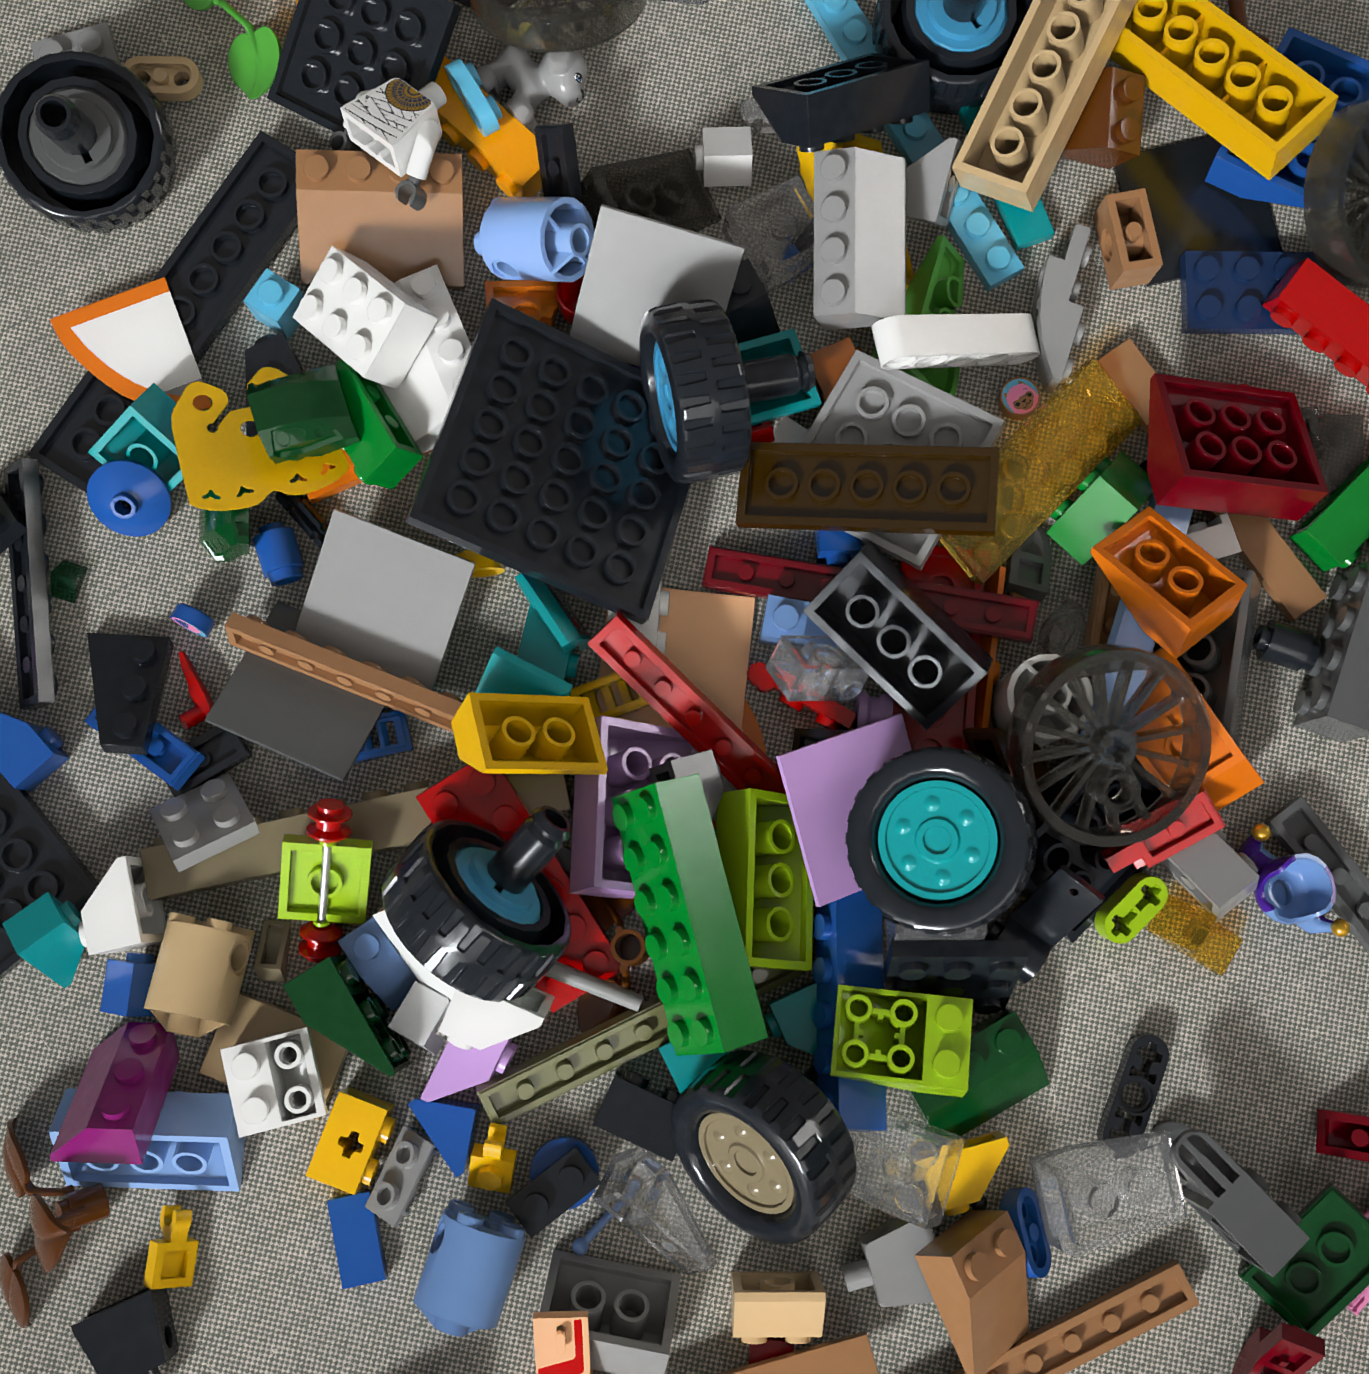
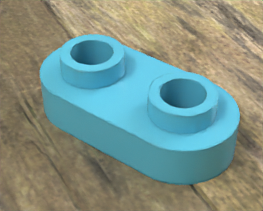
M458 58L445 65L444 68L453 89L481 134L487 137L500 129L498 120L503 118L495 99L491 95L485 98L479 86L482 85V82L471 62L464 64Z

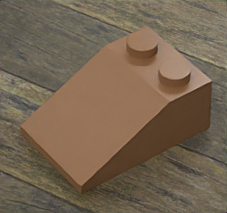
M970 1210L914 1255L966 1374H983L1029 1332L1025 1250L1008 1211Z

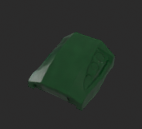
M335 365L321 366L308 372L287 375L259 385L254 383L248 384L247 398L257 432L269 458L275 464L288 460L298 461L305 457L323 456L361 441L352 422L339 380L341 376Z
M241 486L237 497L242 496L243 493H250V489ZM210 490L208 494L202 497L203 499L209 497H213L214 499L218 500L221 499V497L217 496L212 490ZM250 507L229 511L200 509L199 542L216 562H233L237 557L246 554L250 555Z

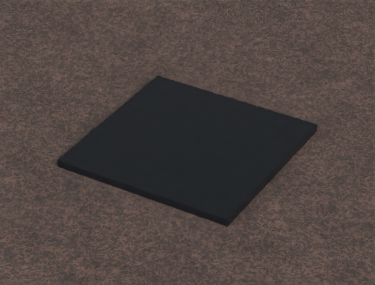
M1212 136L1140 151V156L1113 167L1120 192L1146 189L1163 261L1162 267L1147 284V287L1180 280V256L1184 251L1283 252L1268 202L1240 198L1205 182L1213 160L1222 145Z

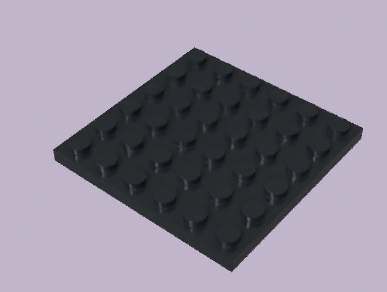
M492 298L483 315L405 522L611 612L617 613L619 611L626 618L643 625L649 620L691 483L681 484L672 480L661 461L657 450L659 447L658 442H655L653 435L654 431L657 432L654 415L651 420L649 418L644 398L641 370Z

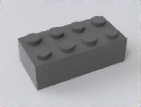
M1369 560L1338 575L1334 579L1329 590V598H1332L1329 612L1322 617L1317 629V635L1321 637L1320 653L1314 666L1308 671L1305 670V673L1309 675L1305 689L1301 690L1296 697L1293 706V712L1297 714L1293 726L1340 743L1369 736Z

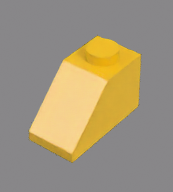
M997 1130L947 1144L942 1148L936 1147L916 1153L930 1204L937 1213L944 1211L946 1216L958 1215L970 1209L969 1204L981 1200L1009 1147L1007 1136Z

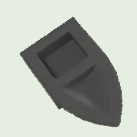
M1033 521L1021 531L1012 551L1007 557L1004 591L1016 592L1027 598L1042 602L1049 590L1052 550L1048 536L1038 521Z

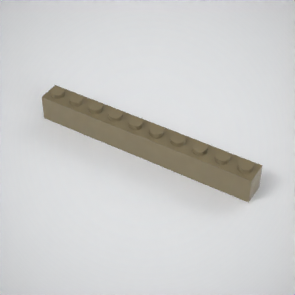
M506 774L532 816L535 808L544 805L551 806L561 813L573 811L565 774ZM418 781L403 785L404 792L388 795L387 790L367 792L362 794L363 801L346 804V799H339L353 812L352 818L343 822L351 828V835L347 839L373 840L372 855L408 847L418 834L431 823L416 799L417 794L429 788L428 781ZM303 807L279 812L280 819L263 822L262 816L253 817L260 834L181 872H178L162 837L153 839L154 846L140 849L148 900H166L280 875L284 834L308 835L306 827L314 822V820L305 813Z

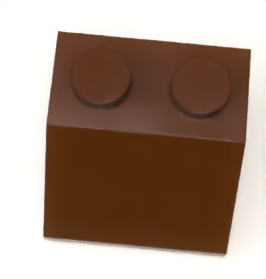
M1104 67L1060 157L1111 169L1140 156L1145 75L1116 67Z

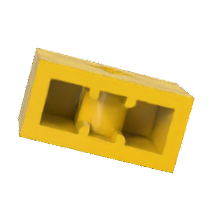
M351 1087L340 1090L305 1176L352 1195H355L362 1189L364 1184L370 1186L380 1165V1160L375 1159L380 1142L388 1143L396 1125L397 1119L391 1117L395 1105ZM357 1132L360 1133L358 1142L363 1145L354 1151L351 1149L352 1141L347 1137Z

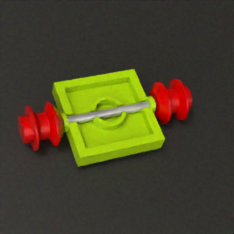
M335 798L321 799L308 808L307 814L314 820V822L306 827L308 835L284 834L282 842L278 919L308 921L302 924L299 929V934L304 940L299 943L298 951L302 956L314 963H320L328 957L337 956L341 953L342 948L337 940L342 937L343 929L337 923L364 924L367 916L373 840L347 839L351 835V828L343 822L350 820L353 812L341 800Z

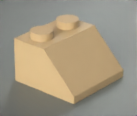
M817 1271L731 1272V1328L733 1338H741V1342L746 1344H763L767 1342V1337H785L787 1343L807 1344L811 1342V1337H822L826 1292Z

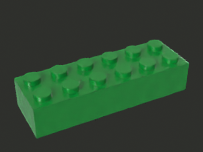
M697 773L653 783L612 797V817L615 826L620 832L624 848L623 860L626 869L630 872L635 891L634 904L642 919L646 935L645 947L653 962L657 978L656 990L665 1009L668 1021V1038L675 1049L676 1056L726 1053L768 1038L700 774Z

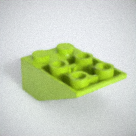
M838 985L830 1076L919 1093L963 1097L968 1091L973 999Z

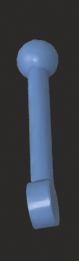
M626 1182L621 1196L583 1238L579 1237L574 1240L572 1249L575 1254L584 1255L587 1253L589 1243L629 1199L632 1200L638 1197L640 1187L637 1182Z

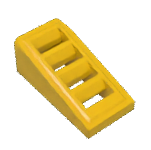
M616 672L572 688L571 696L579 697L585 695L589 697L594 718L601 715L618 718L650 706L639 694V699L634 700L629 684ZM616 683L624 703L620 706L617 704L611 685ZM601 689L608 709L605 712H602L595 693L596 690Z

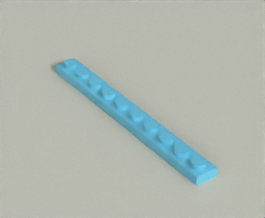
M804 0L842 61L870 53H877L875 51L876 45L872 43L873 27L856 0ZM926 112L913 116L914 121L911 123H889L884 125L886 132L901 156L905 158L908 166L944 142V139ZM958 184L947 229L982 285L989 292L1021 274L1024 266L978 193L960 187Z

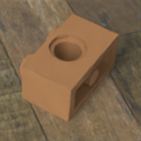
M1146 189L1105 195L1094 213L1093 219L1109 289L1114 290L1149 284L1162 267L1163 261Z

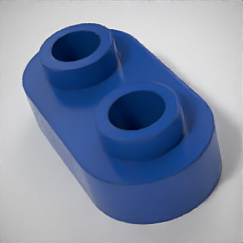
M1010 1188L1005 1192L1000 1202L999 1210L1008 1211L1023 1245L1026 1257V1277L1044 1278L1049 1273L1051 1267V1250L1039 1200L1031 1188Z

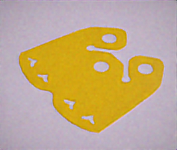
M262 367L248 384L254 383L259 385L269 380L287 376V374L276 368ZM196 381L190 383L184 389L171 414L172 432L189 504L196 508L210 511L238 510L258 505L273 491H279L288 495L307 494L337 481L350 467L342 449L323 456L305 457L298 461L288 460L275 464L269 458L259 434L254 437H248L241 432V425L244 422H254L250 407L230 411L218 425V430L214 433L209 432L207 425L213 424L228 405V397L222 389L204 382ZM199 395H206L211 398L212 407L206 411L198 410L193 405L194 398ZM323 464L336 466L333 469H328L324 475L321 474ZM297 473L307 479V481L297 480L294 483L289 482ZM241 486L254 490L252 493H243L242 496L237 497ZM212 490L221 499L218 500L213 497L203 499L202 497Z

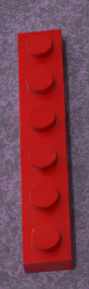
M619 611L589 640L587 645L699 753L712 749L721 774L737 790L753 788L786 794L779 767Z

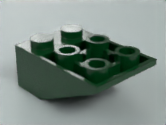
M346 954L328 957L283 984L284 989L307 1026L390 1077L410 1065L407 1058L411 1054L408 1044L398 1033L393 1034L391 1029L388 1028L385 1019L389 1017V1013L385 1004L378 995L371 996L363 979L359 976Z

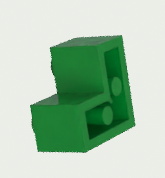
M1123 451L1113 461L1105 456L1077 487L1082 494L1073 503L1067 497L1050 515L1056 522L1046 533L1082 566L1092 557L1090 553L1092 547L1124 525L1153 492L1148 473Z

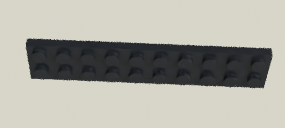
M261 130L152 280L155 281L165 277L197 365L298 224L296 152ZM87 371L27 455L32 459H38V463L87 493L90 477L102 465L88 451L134 401L122 396L95 377L90 371Z

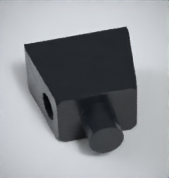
M145 1288L86 1315L70 1326L97 1374H161L158 1366L169 1361L178 1352L179 1348L167 1288L152 1290Z

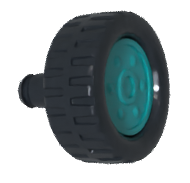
M937 746L914 749L885 762L879 771L873 772L867 778L865 786L859 789L847 819L848 829L845 833V844L848 848L847 859L849 867L853 870L854 879L858 887L866 894V899L873 907L880 909L883 915L891 921H897L903 927L913 931H924L926 934L937 935L965 932L980 927L1000 916L1017 900L1028 884L1037 859L1038 835L1036 833L1035 815L1030 808L1026 794L1018 786L1016 780L990 759L955 747Z

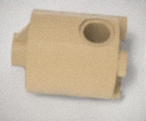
M170 912L144 1009L152 1012L166 1032L201 1038V1036L223 1025L231 1026L255 931L235 927L233 923L207 918L206 922L195 920L196 918L193 916Z

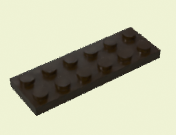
M751 442L747 464L740 471L735 523L738 528L995 536L1000 448Z

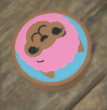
M1015 377L1003 385L998 394L997 402L1000 411L1006 417L1013 420H1023L1034 413L1040 403L1041 396L1039 388L1033 381L1025 377Z

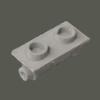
M403 1125L365 1205L367 1209L395 1228L398 1227L403 1216L409 1215V1207L420 1186L418 1182L421 1176L425 1175L433 1156L438 1154V1149L428 1134L423 1133L421 1136Z

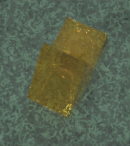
M1168 894L1164 907L1145 928L1149 933L1219 976L1224 975L1243 942L1242 938L1216 923L1218 917L1170 894Z

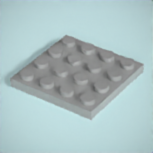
M856 350L801 443L993 447L1005 428V420L899 369H882L878 359ZM844 531L866 543L871 541L879 550L920 571L942 536L939 534Z

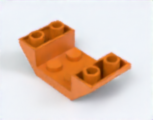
M1162 647L1153 652L1126 743L1167 801L1170 803L1202 786L1218 811L1265 783L1196 688L1178 659H1175Z

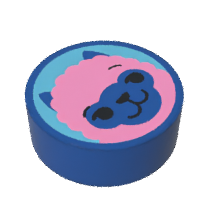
M185 603L177 604L170 615V618L181 627L205 638L209 636L215 626L214 620L211 617Z

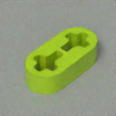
M1142 872L1129 877L1097 911L1094 923L1098 934L1118 944L1128 943L1166 904L1168 889L1164 881ZM1144 885L1149 887L1147 892L1150 897L1147 901L1142 899L1144 894L1141 889ZM1115 915L1120 917L1118 921L1122 926L1119 930L1113 929L1115 924L1112 919Z

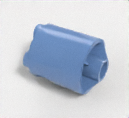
M450 1199L448 1207L442 1211L413 1302L434 1328L452 1336L464 1337L478 1329H493L498 1326L526 1235L525 1228L514 1224L515 1217L508 1213L490 1210L489 1216L474 1212L475 1206L457 1199Z

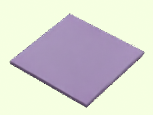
M902 713L776 756L816 907L824 906L862 890L854 879L853 870L849 867L847 859L848 848L845 844V833L848 829L847 819L849 811L852 810L855 803L854 798L859 789H862L867 783V778L873 772L879 771L885 762L903 755L904 752L911 751Z

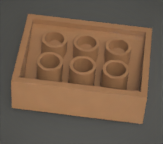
M296 149V201L302 286H310L331 246H334L366 261L393 283L437 265L447 289H464L462 154L434 153L426 180L421 179L419 185L427 194V202L423 209L417 211L410 207L409 201L407 205H404L398 201L395 195V188L398 183L408 180L409 175L406 173L403 177L398 176L366 151Z

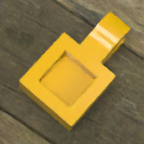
M490 1122L488 1138L485 1139V1143H474L467 1186L510 1194L514 1179L517 1150L505 1148L508 1126Z
M163 1205L160 1213V1227L163 1239L150 1240L143 1286L151 1290L192 1286L199 1244L198 1240L188 1237L192 1222V1210H181V1205Z

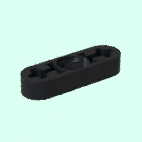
M1146 1033L1136 1034L1129 1039L1125 1046L1097 1129V1138L1100 1145L1115 1156L1127 1157L1134 1154L1140 1147L1169 1061L1168 1047L1157 1036ZM1151 1042L1150 1050L1156 1053V1058L1154 1061L1146 1060L1142 1070L1144 1073L1151 1074L1148 1081L1141 1076L1129 1074L1131 1067L1137 1070L1141 1069L1143 1057L1137 1054L1139 1047L1147 1048ZM1131 1082L1139 1083L1144 1091L1142 1102L1134 1107L1127 1106L1122 1098L1124 1087ZM1117 1108L1137 1117L1135 1122L1126 1118L1123 1131L1129 1134L1127 1142L1119 1141L1117 1146L1114 1147L1115 1140L1110 1137V1131L1112 1128L1119 1130L1124 1120V1117L1115 1114Z

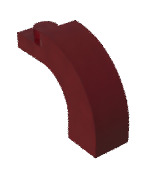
M1280 1323L1273 1331L1259 1326L1240 1352L1232 1374H1305L1325 1357V1339L1307 1333L1298 1326Z

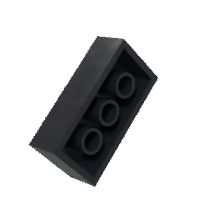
M871 541L803 610L824 633L926 731L988 673L993 658Z

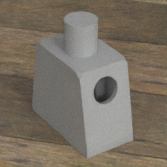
M921 1206L859 1237L864 1259L841 1265L848 1293L873 1286L876 1299L881 1307L934 1302L914 1256L935 1239L928 1214Z

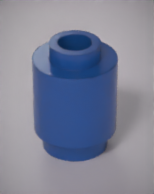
M282 522L270 523L258 529L259 534L253 538V543L264 577L269 578L271 586H284L301 580L304 577L302 569L305 565L293 528L284 527Z

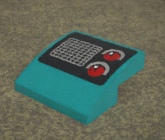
M524 573L515 576L518 587L564 654L576 646L580 652L589 647L587 643L591 636L558 588Z

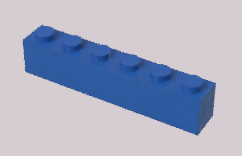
M861 890L824 906L816 907V916L813 921V936L816 939V960L813 965V978L817 983V1003L813 1011V1021L817 1027V1049L814 1053V1068L817 1072V1087L834 1105L848 1131L875 1132L887 1131L886 1086L830 1076L838 985L884 989L882 911L877 907H873L866 899V894Z

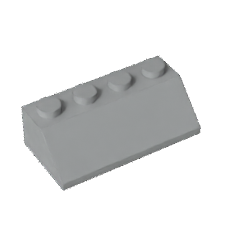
M858 147L814 152L813 317L824 330L872 327L875 322L895 315H906L905 158Z

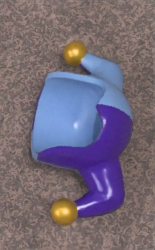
M1264 823L1256 824L1252 829V834L1245 839L1238 853L1246 854L1258 869L1259 880L1254 896L1261 911L1276 922L1286 925L1295 924L1310 934L1333 933L1338 937H1345L1350 931L1349 923L1346 920L1338 918L1332 921L1322 916L1331 910L1336 899V885L1328 866L1318 857L1308 853L1282 857L1274 856L1263 846V841H1267L1271 835L1269 826Z

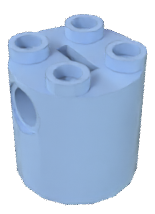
M496 197L491 201L490 206L484 213L480 231L474 236V248L479 255L483 256V260L491 273L500 279L574 282L585 273L594 236V227L587 209L575 198Z

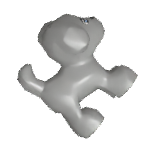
M535 27L524 31L516 43L506 45L495 60L476 69L482 82L480 87L491 95L495 101L498 102L500 98V89L511 88L514 95L507 101L504 108L532 133H534L535 126H538L534 118V110L550 96L567 107H575L581 103L584 98V83L588 73V65L582 53L575 46L557 43L547 49L539 64L534 62L529 54V50L533 45L546 40V35L543 31Z

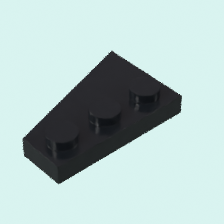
M87 633L100 746L105 753L148 755L174 645L170 637Z

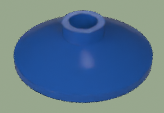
M129 459L108 461L95 470L87 485V499L92 512L102 524L119 534L133 537L152 534L159 530L170 516L172 498L167 484L155 470L141 462ZM119 500L127 501L131 508L123 506Z

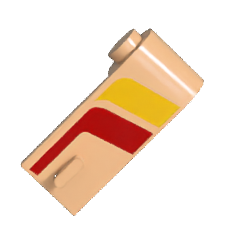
M588 1311L533 1312L536 1374H594V1370L591 1369Z

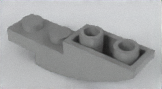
M1077 223L1065 242L1061 258L1049 255L1039 272L1034 293L1032 319L1041 352L1035 358V363L1043 390L1051 394L1060 382H1067L1074 365V359L1069 358L1072 345L1078 346L1086 326L1085 322L1080 321L1084 306L1075 303L1082 281L1076 280L1079 267L1083 269L1086 267L1093 245L1087 243L1091 228Z

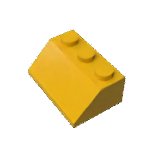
M469 692L451 721L459 759L481 773L605 775L608 771L589 697Z

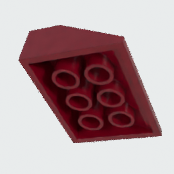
M1154 373L1150 378L1147 472L1157 505L1298 521L1329 493L1295 393Z

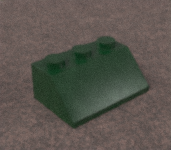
M1005 1008L971 1027L968 1091L963 1097L906 1091L937 1146L942 1148L1050 1083L1039 1052L1014 1010Z

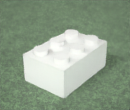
M331 246L292 317L362 377L396 390L399 389L439 319L369 263L334 246Z

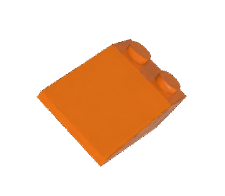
M1150 506L1101 540L1090 551L1143 632L1175 659L1232 616L1248 584Z

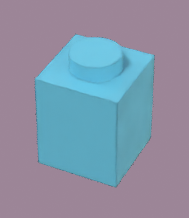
M266 268L243 302L256 320L277 333L283 332L288 340L300 325L292 317L304 297L302 291Z

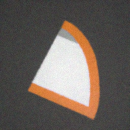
M165 277L49 319L61 343L78 362L107 386L133 401L155 383L177 403L184 389L190 383L196 381L203 382ZM206 395L196 396L193 400V405L198 410L212 407L211 401Z

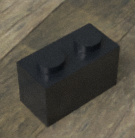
M627 1069L625 1075L616 1071L593 1125L673 1162L677 1152L672 1138L671 1117L674 1104L678 1100L680 1092L666 1087L664 1093L649 1087L650 1079L640 1073Z

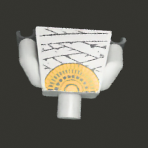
M393 78L374 89L361 91L354 100L340 108L345 130L344 132H334L330 137V145L333 150L361 151L362 148L398 176L403 177L407 173L409 175L408 180L398 183L395 188V195L398 201L404 205H407L409 201L410 207L419 211L424 208L427 202V194L419 185L421 179L426 180L433 155L442 136L437 110L447 102L445 93L433 81L417 91L400 78Z

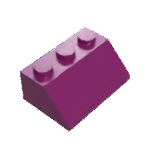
M127 1022L93 1049L49 1155L51 1162L143 1164L180 1059L174 1033L166 1032L160 1023Z

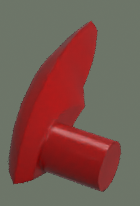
M181 651L179 652L180 663L188 683L189 696L195 707L179 715L178 718L181 725L186 730H189L205 720L214 704L186 653Z

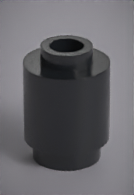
M1270 620L1265 626L1260 625L1257 628L1253 637L1252 648L1256 649V657L1258 659L1294 671L1300 669L1308 671L1318 659L1321 641L1313 638V634L1309 631L1276 620Z

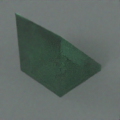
M63 560L50 573L51 596L75 603L88 567Z

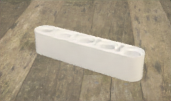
M1029 313L895 315L881 319L871 327L880 367L886 370L1015 365L1033 360L1041 353L1032 315Z

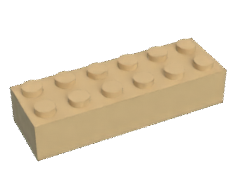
M1137 0L1032 1L952 165L960 187L1030 212L1034 211Z

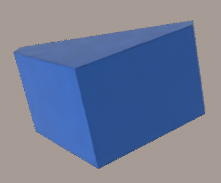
M421 1095L409 1102L408 1105L457 1178L466 1171L470 1164L481 1104L448 1098H439L426 1102L420 1099Z

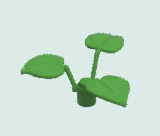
M183 0L190 8L197 11L208 10L214 4L220 6L244 26L247 34L238 35L229 49V71L235 84L247 95L248 99L255 100L265 94L273 84L282 53L281 43L275 31L268 26H262L255 31L253 24L227 3L226 0Z

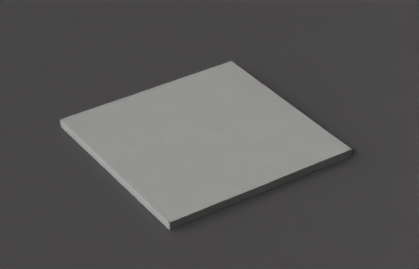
M601 204L569 336L625 363L640 367L639 335L643 315L654 307L699 299L714 300L726 312L745 247Z
M334 509L295 632L303 635L308 642L320 647L333 646L338 648L348 658L358 662L370 661L376 663L386 673L401 679L404 676L414 678L421 682L425 688L433 691L476 563L344 511Z

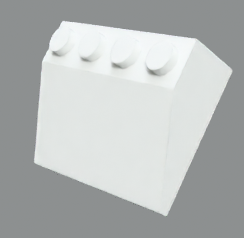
M437 265L399 279L394 283L439 319L399 389L396 390L380 384L422 453L432 450L472 347Z

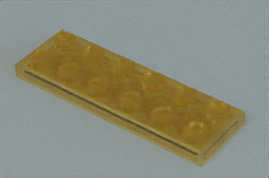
M1096 359L1086 361L1000 447L995 536L942 535L939 541L975 584H983L1062 502L1077 489L1079 484L1104 457H1108L1143 421Z

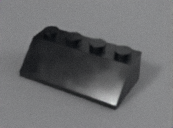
M870 53L752 86V95L782 143L799 146L801 152H816L823 150L825 143L850 142L855 139V134L882 132L885 130L884 125L911 123L914 121L913 116L930 111L929 60L895 58V56Z

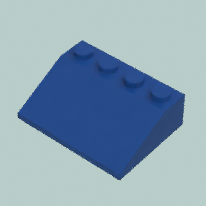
M1289 27L1276 50L1338 95L1329 126L1270 181L1225 146L1221 145L1205 182L1240 198L1326 212L1369 136V61Z

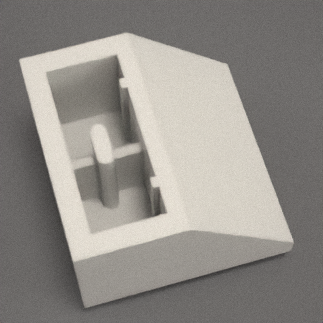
M309 1026L220 1049L239 1138L328 1114Z

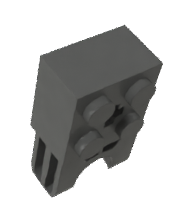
M1174 1120L1161 1121L1153 1128L1149 1135L1150 1149L1158 1160L1184 1185L1179 1194L1240 1258L1269 1276L1274 1277L1310 1239L1298 1226L1302 1222L1299 1215L1283 1201L1280 1200L1277 1203L1266 1193L1270 1188L1266 1181L1248 1167L1245 1170L1235 1162L1212 1137L1201 1131L1190 1129L1186 1125Z

